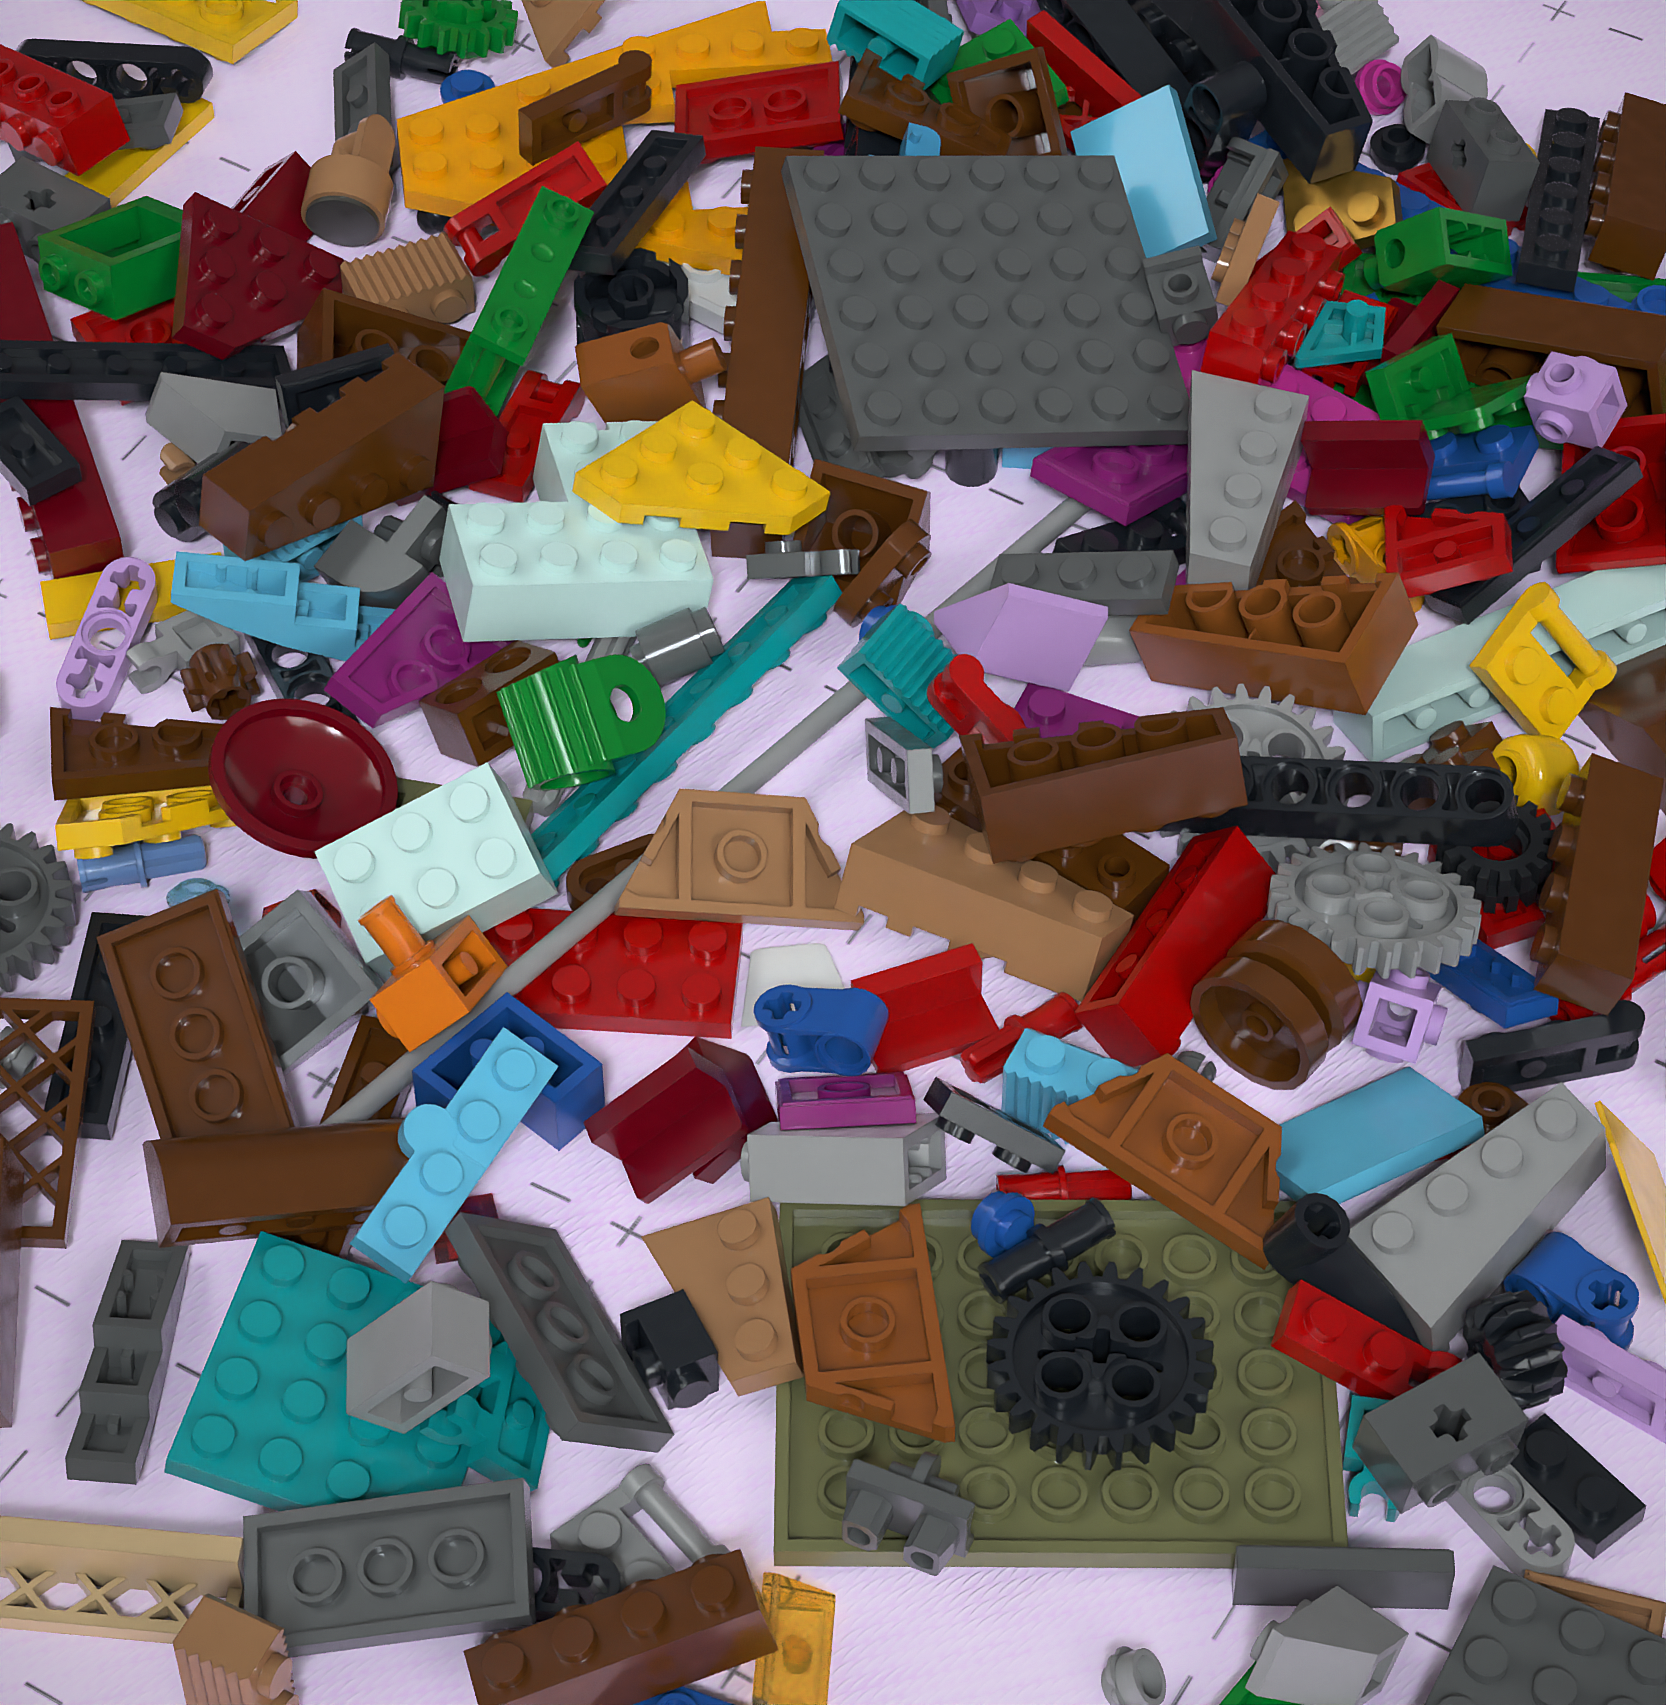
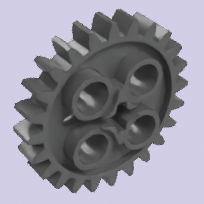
M11 823L6 824L0 830V987L6 993L12 991L10 977L17 973L30 981L36 979L33 967L35 960L53 965L55 957L52 945L67 946L69 939L66 927L76 924L73 905L76 904V898L66 862H57L55 849L52 844L39 848L36 833L33 831L16 840L14 826Z

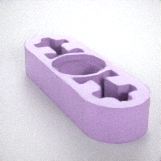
M134 557L119 558L105 567L56 679L61 708L71 709L72 719L95 721L100 719L104 712L108 713L114 705L131 664L126 656V652L140 643L158 599L154 571L149 564L141 559ZM130 581L139 582L140 590L132 589L129 592L124 603L126 613L118 610L120 607L118 587L126 588ZM103 628H115L125 635L120 646L107 651L95 648L90 643V640L98 630ZM89 665L96 668L94 680L97 692L88 691L84 699L76 698L75 689H83L86 686L91 674Z

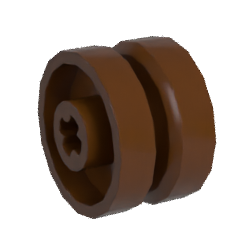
M1281 920L1258 921L1250 927L1228 950L1227 957L1214 965L1193 987L1190 1000L1195 1024L1209 1047L1230 1068L1251 1082L1273 1090H1294L1306 1082L1325 1061L1327 1052L1339 1045L1356 1027L1363 1007L1358 984L1345 963L1323 941L1303 928Z

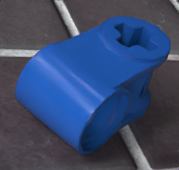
M791 984L779 985L763 993L755 1002L753 1011L758 1026L767 1032L769 1041L766 1053L771 1066L786 1073L801 1071L835 1073L848 1077L859 1076L867 1072L889 1019V1011L885 1003L877 995L859 988L826 989L807 988ZM791 1003L794 1004L796 1011H792ZM783 1046H787L789 1054L785 1053Z
M1554 1231L1548 1233L1506 1276L1504 1280L1505 1292L1515 1293L1528 1290L1537 1301H1541L1547 1307L1548 1317L1552 1323L1555 1324L1562 1314L1582 1326L1591 1327L1592 1322H1594V1328L1607 1336L1610 1342L1626 1351L1632 1344L1634 1325L1631 1318L1635 1315L1639 1305V1291L1635 1282L1626 1274L1615 1270L1586 1251L1572 1237L1561 1232ZM1617 1291H1619V1292L1621 1293V1294H1620V1300H1619V1306H1617V1305L1615 1304V1303H1616V1297H1617Z

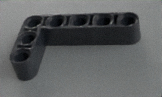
M1037 0L1041 11L1045 10L1142 97L1166 85H1170L1177 91L1202 184L1209 182L1215 176V172L1226 163L1228 159L1227 154L1230 150L1227 146L1232 137L1249 140L1267 101V90L1264 80L1251 63L1239 61L1203 79L1192 87L1126 0Z

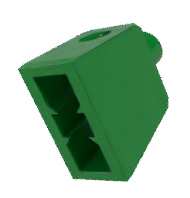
M1444 207L1430 209L1377 230L1374 237L1376 255L1368 257L1363 266L1365 279L1372 289H1385L1419 296H1426L1438 280L1456 286L1461 290L1465 283L1481 285L1513 276L1506 220ZM1450 249L1455 250L1458 254H1450Z

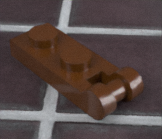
M639 50L626 51L620 55L618 64L518 109L519 155L534 166L556 155L577 141L581 144L647 113L651 109L652 102L651 89L646 85V81L652 76V58L650 55Z

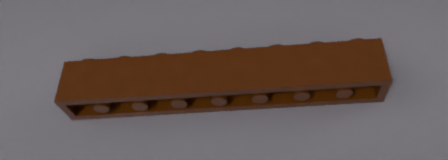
M756 146L753 170L743 169L741 177V204H748L747 215L737 214L735 249H743L742 260H731L729 293L730 295H737L736 306H726L724 314V341H732L730 353L723 352L727 371L718 374V388H726L725 399L714 400L712 413L794 467L813 293L781 169L786 156H824V150ZM730 522L728 531L700 529V532L710 533L712 557L746 559V555L766 554L765 542L786 541V535L765 534L763 524Z

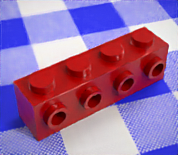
M0 44V140L10 143L18 151L24 150L43 159L50 166L56 165L77 176L82 175L130 141L111 93Z
M1289 230L1210 329L1200 372L1267 387L1272 383L1275 384L1291 357L1295 358L1308 332L1325 306L1326 301L1337 302L1345 280V274L1338 271L1343 249L1327 244L1321 237L1315 234L1296 233Z
M1238 826L1192 837L1074 1012L1075 1016L1111 1059L1135 1067L1144 1065L1167 1053L1173 1056L1181 1045L1180 1036L1193 1018L1190 1006L1193 987L1214 965L1227 957L1228 950L1250 927L1261 921L1267 914L1271 876L1276 875V873Z

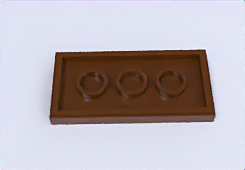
M216 888L96 937L160 1139L300 1127L225 894Z

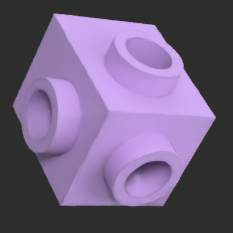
M1551 351L1539 373H1534L1530 377L1524 396L1525 405L1528 407L1537 435H1541L1554 443L1568 442L1591 449L1596 446H1604L1627 407L1616 367L1598 363L1586 356L1573 357Z
M1418 967L1415 978H1408L1399 969H1391L1388 979H1383L1376 970L1370 983L1359 980L1358 987L1363 1007L1351 1044L1364 1047L1369 1055L1387 1062L1403 1063L1405 1060L1415 1064L1424 1042L1436 1046L1448 1011V1008L1436 1005L1442 985L1429 982L1430 974ZM1389 1002L1412 1008L1413 1012L1407 1016H1399L1391 1010Z

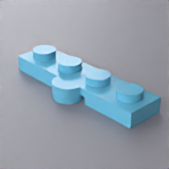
M503 1027L445 1109L433 1104H423L415 1107L402 1121L398 1130V1144L409 1160L349 1244L406 1284L552 1077L558 1065Z

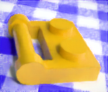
M1539 582L1523 592L1469 667L1528 735H1549L1560 739L1595 690L1601 689L1611 682L1617 672V667L1606 652L1595 650L1561 610L1559 607L1560 598L1551 586L1546 582ZM1538 622L1576 665L1568 677L1531 634Z

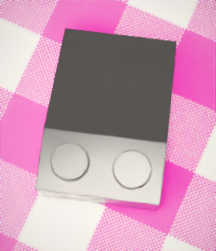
M297 889L239 937L284 1077L342 1035L360 1020L361 1015H366L375 1008L369 999L384 983L365 963L361 954L311 892Z

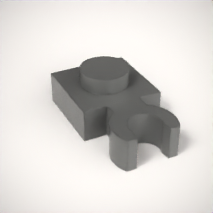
M801 540L765 542L766 554L746 555L747 579L752 580L852 575L860 572L859 550L842 549L802 552Z

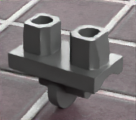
M925 1451L919 1458L915 1468L892 1461L888 1471L854 1459L846 1475V1508L842 1520V1539L847 1544L870 1551L878 1549L887 1529L905 1535L908 1539L904 1545L903 1560L913 1569L937 1576L953 1554L963 1558L966 1557L974 1538V1534L971 1533L970 1529L975 1503L957 1497L960 1485L938 1477L941 1468V1456Z

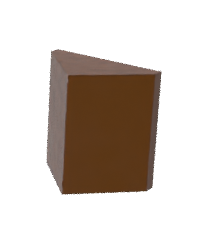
M1036 47L946 74L953 103L959 104L1013 137L1006 156H1069L1043 47Z
M814 460L810 478L829 490L830 496L826 511L795 531L793 540H801L802 552L842 549L859 550L861 571L887 538L907 520L913 519L930 534V491L824 460ZM929 542L928 546L926 547L929 551H930V542ZM858 574L833 575V578L843 593ZM916 575L910 580L902 577L888 595L893 598L891 605L901 604Z

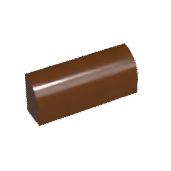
M405 1117L146 1140L142 1146L158 1247L165 1248L256 1239L261 1231L274 1236H287L361 1228L409 1160L398 1144V1130Z

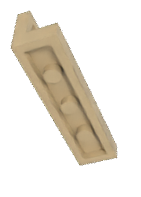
M0 1515V1577L8 1578L17 1589L0 1600V1628L173 1644L172 1641L187 1621L186 1616L180 1609L199 1596L209 1593L215 1597L226 1598V1602L243 1609V1537ZM59 1583L78 1584L87 1595L86 1598L66 1611L48 1609L39 1598L40 1595ZM130 1589L148 1591L157 1601L156 1605L138 1617L119 1616L109 1603Z

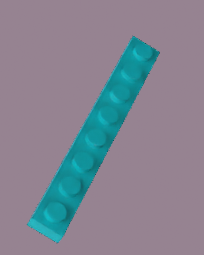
M832 575L792 578L724 645V653L712 657L713 664L698 670L665 703V725L661 736L654 745L642 752L613 763L615 774L580 786L531 834L556 888L560 883L558 877L575 861L591 854L600 843L598 838L614 822L620 821L633 813L639 805L637 799L652 784L660 782L671 775L678 766L676 760L692 745L708 738L716 728L714 723L729 708L745 701L753 693L752 685L766 671L776 668L788 659L791 654L789 648L804 634L817 629L826 621V612L837 602L842 594Z

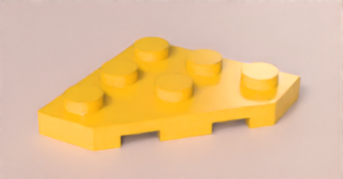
M693 400L576 472L572 489L573 493L618 523L643 525L645 515L678 518L679 527L723 531H728L730 522L763 524L765 534L790 535L826 511L830 496L829 490Z
M211 785L67 799L55 823L58 851L73 849L75 859H94L113 855V846L123 845L143 840L144 843L170 842L181 839V831L209 824L210 827L214 828L237 825L234 824L219 805Z

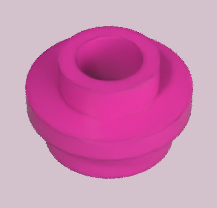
M1377 59L1366 63L1357 72L1355 84L1370 114L1381 116L1392 113L1404 101L1407 94L1401 85V68L1396 64Z

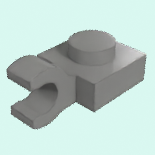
M184 611L155 624L156 640L139 643L126 652L127 658L137 669L128 674V677L141 694L151 693L160 688L175 669L189 668V661L192 655L204 646L210 644H229L236 657L240 654L239 637L230 628L191 611Z

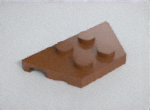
M1168 1053L1142 1065L1134 1075H1120L1098 1085L1094 1094L1069 1106L1062 1102L1055 1105L1049 1112L1043 1124L1044 1128L1263 1270L1266 1269L1269 1262L1263 1251V1238L1266 1231L1274 1224V1210L1279 1203L1280 1178L1276 1172V1162L1281 1156L1282 1126Z
M920 1203L909 1204L899 1210L898 1221L869 1236L863 1229L841 1241L838 1248L827 1254H817L791 1268V1290L806 1401L940 1442H955V1421Z

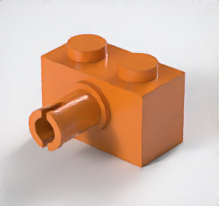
M389 895L365 912L357 921L361 926L365 927L394 965L389 970L392 974L390 978L369 1000L376 1008L379 1022L386 1032L392 1037L400 1039L406 1049L411 1052L468 1014L508 966L469 915L433 940L430 939L425 942L397 905L393 895Z

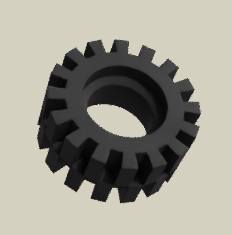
M1515 795L1516 805H1517L1518 795ZM1491 800L1483 801V803L1476 805L1473 810L1482 814L1491 813L1502 804ZM1528 801L1522 808L1517 806L1519 824L1516 833L1509 841L1501 844V846L1511 849L1518 855L1514 859L1505 861L1487 859L1473 851L1472 848L1474 847L1437 845L1435 862L1439 861L1442 863L1441 874L1457 873L1461 876L1460 885L1473 886L1475 889L1473 899L1485 902L1483 910L1485 913L1495 914L1496 903H1503L1506 913L1517 911L1519 899L1526 907L1535 903L1537 893L1541 895L1543 886L1552 872L1553 860L1547 858V853L1555 829L1550 830L1551 820L1546 813L1536 817L1538 806L1531 801Z

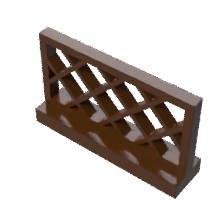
M0 997V1019H5L15 1030L0 1041V1061L24 1042H27L44 1060V1062L17 1082L0 1065V1082L7 1088V1090L0 1094V1114L16 1101H19L37 1119L10 1141L5 1138L24 1167V1175L29 1179L24 1184L23 1204L40 1191L55 1206L52 1227L22 1225L21 1247L67 1249L96 1017L94 1001ZM52 1021H78L76 1037L55 1053L36 1035V1033ZM73 1059L71 1072L65 1064ZM56 1072L70 1087L69 1096L46 1113L28 1092ZM66 1117L65 1130L63 1131L58 1123ZM48 1131L62 1146V1154L38 1173L20 1152ZM56 1178H58L57 1192L50 1185Z

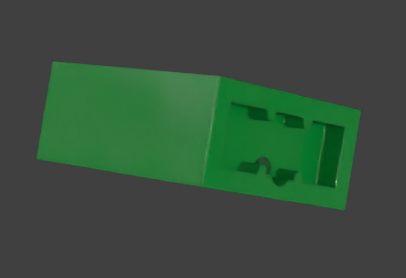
M143 196L37 236L40 254L38 270L44 290L114 320L174 298L176 294L183 210L149 196Z

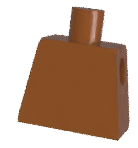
M663 322L583 342L574 346L581 388L605 424L607 422H627L631 420L660 421L692 400L706 408L701 381L727 371L723 352L714 337L684 348L671 326Z

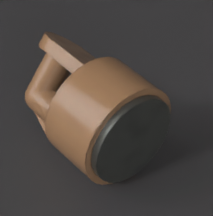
M373 114L363 118L359 122L357 131L337 139L333 144L331 155L318 159L310 169L301 207V217L305 225L315 235L327 242L341 246H360L377 240L385 230L394 189L393 181L389 176V170L395 148V135L391 125L383 116Z

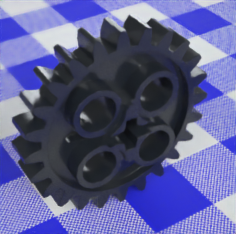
M1086 1261L1080 1262L1078 1278L1069 1280L1058 1267L1052 1268L1051 1287L1047 1289L1033 1279L1028 1280L1026 1300L1010 1295L1007 1299L1006 1317L995 1316L993 1320V1339L987 1340L986 1363L988 1365L986 1384L988 1389L995 1390L994 1409L996 1412H1009V1431L1011 1434L1031 1428L1030 1450L1035 1452L1049 1442L1056 1444V1463L1062 1464L1072 1451L1082 1453L1084 1469L1091 1470L1097 1455H1107L1110 1464L1116 1471L1121 1470L1123 1453L1132 1451L1136 1458L1145 1465L1150 1460L1151 1443H1156L1168 1452L1173 1451L1175 1448L1176 1430L1191 1435L1195 1428L1196 1413H1206L1209 1390L1213 1389L1215 1366L1212 1365L1213 1341L1204 1339L1205 1319L1203 1317L1189 1318L1190 1299L1187 1296L1177 1298L1171 1302L1167 1301L1169 1288L1167 1280L1164 1279L1156 1283L1150 1289L1144 1287L1142 1268L1138 1267L1127 1280L1118 1278L1116 1264L1110 1261L1102 1277H1093ZM1070 1329L1078 1333L1067 1334L1060 1332V1330ZM1140 1337L1148 1341L1137 1342L1129 1338ZM1063 1387L1071 1391L1059 1393L1051 1389ZM1136 1396L1141 1398V1400L1130 1401L1121 1397Z

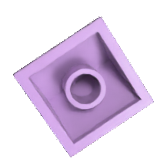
M1011 583L934 611V624L957 654L974 656L982 664L984 673L1068 692L1108 619L1107 606Z

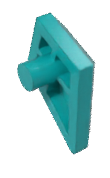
M1352 300L1348 303L1326 301L1325 306L1322 308L1295 356L1294 366L1296 368H1307L1380 359L1384 340L1386 307L1371 306L1362 300Z

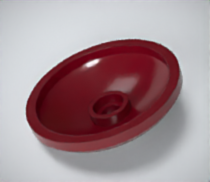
M271 699L249 705L236 712L223 724L216 735L209 754L208 774L211 788L226 815L243 832L256 841L289 855L317 859L315 851L394 811L398 797L397 778L392 762L384 748L361 724L340 711L319 703L299 699Z

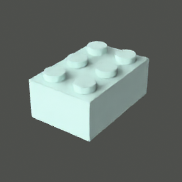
M488 762L315 851L316 857L365 963L385 981L392 975L389 970L394 965L365 927L361 926L357 920L389 895H393L397 905L426 942L430 939L433 940L468 915L483 933L558 894L507 784Z

